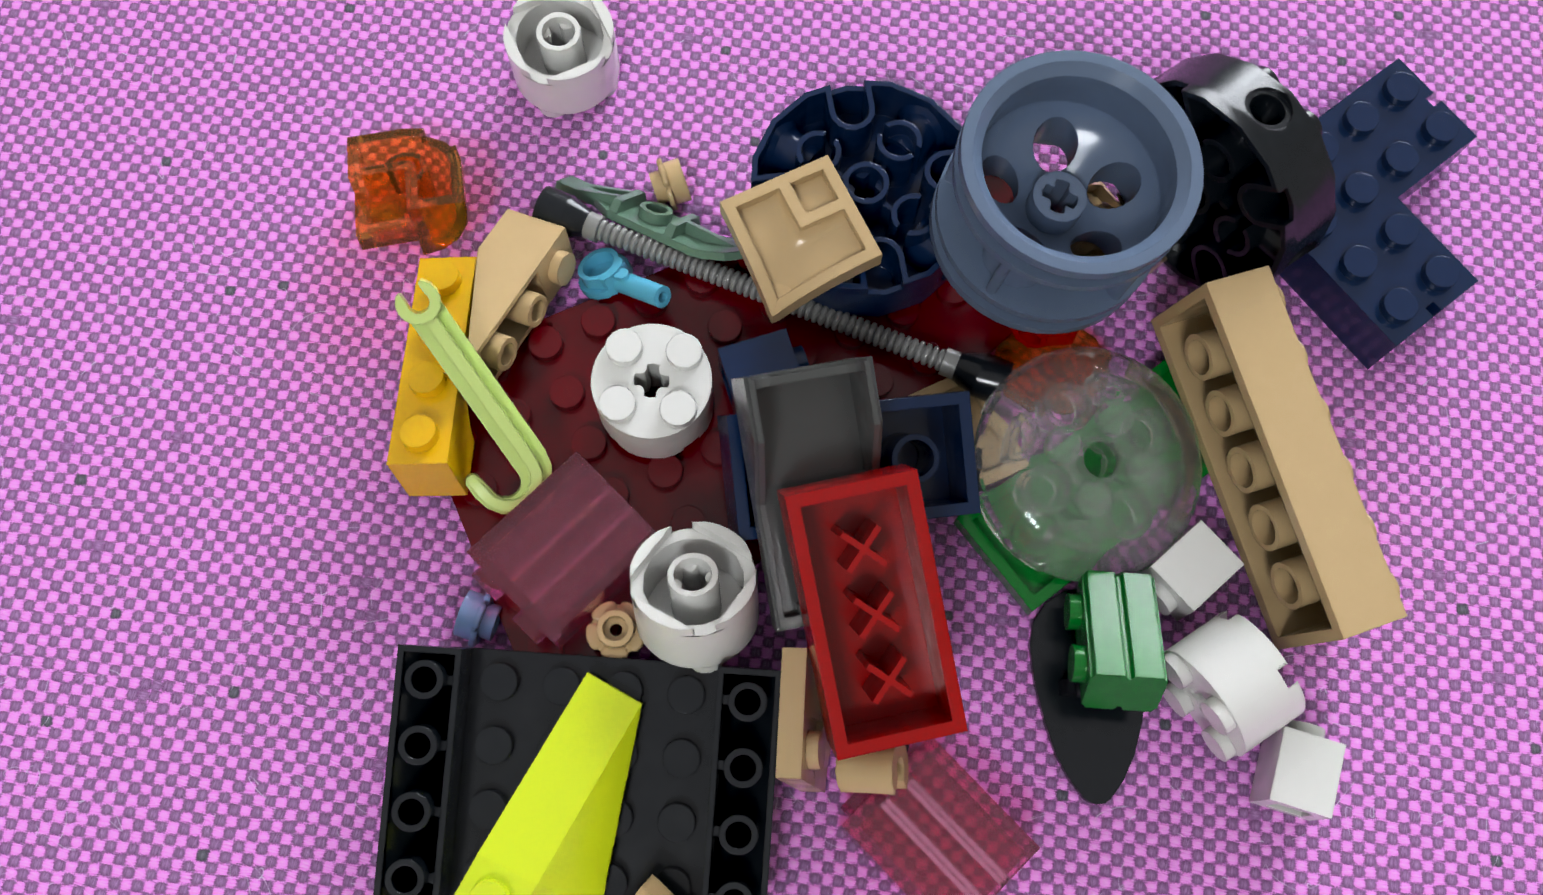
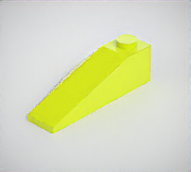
M589 672L586 673L477 853L454 895H605L613 846L616 841L618 821L643 705L642 702Z

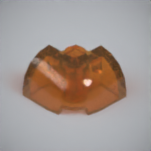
M424 128L397 129L347 137L348 179L355 194L356 237L362 250L419 241L423 254L427 255L445 249L460 238L468 224L464 168L456 145L450 147L444 141L427 137Z

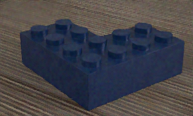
M1399 58L1318 118L1322 125V138L1335 172L1336 212L1321 244L1287 266L1279 274L1367 370L1478 282L1463 264L1402 203L1403 200L1445 169L1477 136L1442 101L1433 106L1428 101L1433 92Z

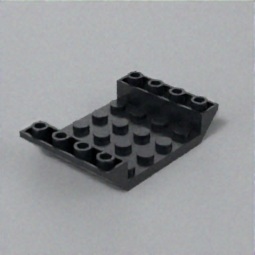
M398 644L373 895L455 894L477 853L587 672L643 703L618 821L616 841L613 846L605 895H635L652 874L674 895H767L781 670L722 665L718 666V670L714 672L699 673L692 668L678 667L663 660L611 658L475 647Z

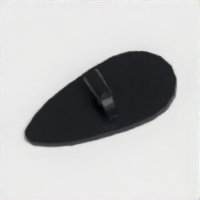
M1076 589L1061 592L1042 606L1031 624L1028 649L1033 685L1054 756L1067 780L1082 799L1090 804L1097 805L1106 803L1112 798L1127 774L1135 755L1142 725L1143 711L1122 710L1118 706L1115 709L1085 708L1081 704L1080 683L1070 682L1068 678L1069 648L1071 644L1076 645L1075 630L1065 629L1064 603L1067 593L1075 594Z

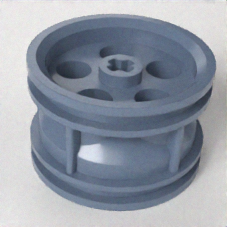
M1062 50L1036 54L1008 66L985 85L971 105L958 135L954 151L945 165L930 205L929 231L934 254L943 274L956 292L970 306L993 321L1009 328L1036 334H1061L1082 330L1101 322L1116 312L1131 297L1147 277L1150 270L1166 256L1182 237L1196 215L1203 191L1204 166L1195 130L1181 106L1165 88L1143 71L1116 58L1087 51ZM1033 144H1047L1060 147L1066 155L1067 167L1061 171L1046 172L1035 159ZM984 176H996L1007 182L1013 192V202L1001 203L993 199ZM1099 181L1113 184L1119 191L1125 204L1110 209L1093 205L1087 196L1088 185ZM1076 242H1090L1098 246L1105 255L1076 256L1072 253L1070 246Z

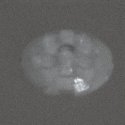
M1069 347L1047 352L1027 361L1012 371L993 390L980 412L981 418L974 441L980 508L984 520L993 534L1017 559L1038 572H1045L1052 576L1078 583L1081 575L1087 570L1115 572L1116 576H1120L1123 572L1139 573L1151 566L1180 539L1193 516L1200 494L1202 482L1201 449L1193 421L1178 395L1158 374L1135 359L1115 351L1095 347ZM1087 448L1103 456L1101 459V471L1098 477L1092 475L1085 466L1084 454Z

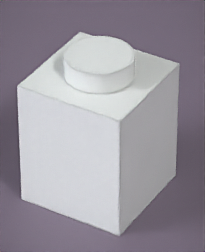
M1200 520L1183 533L1141 574H1151L1152 578H1155L1159 612L1166 616L1170 614L1176 621H1179L1199 608L1244 563Z
M1292 720L1287 726L1282 727L1261 742L1249 802L1308 821L1332 819L1346 745L1326 739V730L1320 726Z

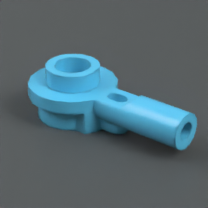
M600 248L592 251L582 259L578 266V275L580 277L578 283L583 294L589 299H607L621 293L658 308L667 306L671 299L669 287L632 274L633 269L629 260L612 248Z

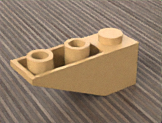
M510 209L505 211L477 251L468 338L496 380L503 371L511 367L516 358L517 350L532 328L540 325L545 317L548 305L561 286L569 283L577 265L565 227Z

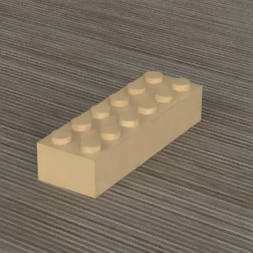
M1269 265L1207 282L1153 318L1151 323L1275 647L1279 650L1344 640L1407 617L1400 598L1399 584L1388 568L1377 540L1376 526L1365 510L1353 479L1354 474L1351 463L1342 452L1331 424L1329 407L1320 396L1308 366L1306 349L1297 338L1286 310L1284 294L1276 284Z

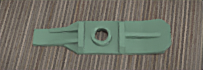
M569 176L556 181V189L575 195L578 199L593 205L607 219L646 235L686 255L716 261L743 259L733 238L718 235L700 226L699 216L693 213L680 218L673 214V210L669 206L659 202L646 201L645 192L641 190L632 191L590 184L575 176Z

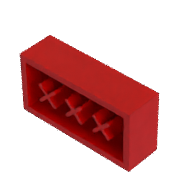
M898 464L777 490L826 739L836 759L843 760L968 731L918 470L904 464Z

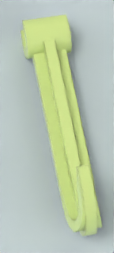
M423 278L419 279L418 285L424 294L428 296L429 306L422 311H416L409 306L403 294L398 293L395 297V308L398 315L414 327L520 477L518 490L509 496L497 494L476 473H470L466 476V486L473 496L489 510L500 514H520L535 507L546 496L552 482V464L547 452L442 303L438 288L431 281Z

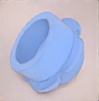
M469 590L459 609L453 635L469 640V647H475L481 638L491 641L497 631L501 620L499 614L502 606L494 604L493 597L495 593L492 590H488L486 595Z

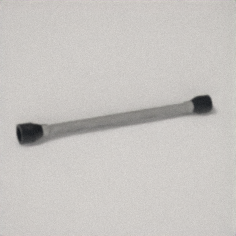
M546 186L536 201L532 217L565 227L568 238H584L595 243L598 241H603L605 244L610 243L611 246H617L618 249L623 248L626 252L630 250L631 254L636 253L637 256H643L644 259H650L652 262L663 263L665 267L676 268L678 272L683 270L684 274H690L691 277L696 276L699 280L703 278L704 282L709 281L712 285L716 283L717 287L723 286L725 290L730 288L731 292L736 291L738 295L743 293V296L746 298L750 296L751 300L756 299L757 302H762L752 277H749L747 273L742 274L739 270L735 272L734 268L729 269L726 265L722 267L721 263L715 264L713 260L709 261L686 255L646 235L642 236L639 232L629 231L627 227L623 228L614 222L609 223L605 216L591 211L575 195ZM813 300L790 313L793 316L797 314L798 318L804 316L806 321L811 319V323L817 322L819 326L824 324L825 328L829 329L831 327L832 331L838 329V333L843 334L845 332V336L849 337L852 335L853 339L859 337V341L863 342L865 340L866 344L872 342V346L877 347L879 345L881 350L886 348L887 352L893 350L894 355L900 353L902 358L907 356L908 360L914 358L915 363L921 361L920 364L923 366L927 364L928 368L935 366L934 369L939 371L938 375L953 380L964 391H969L971 397L998 406L1014 366L1013 362L989 353L960 352L949 347L947 350L942 349L940 351L938 346L933 348L932 344L928 343L926 345L925 341L919 343V339L914 338L912 340L910 335L905 337L904 333L898 335V331L894 330L891 332L889 327L884 329L883 325L878 327L876 322L872 324L870 320L864 322L862 317L857 319L855 314L850 316L848 312L844 314L842 311L836 312L834 309H829L820 303L816 304Z

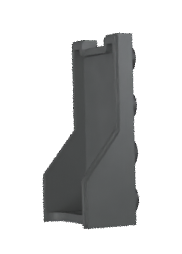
M872 356L849 358L731 379L772 627L776 632L804 627L777 490L880 468L883 420Z

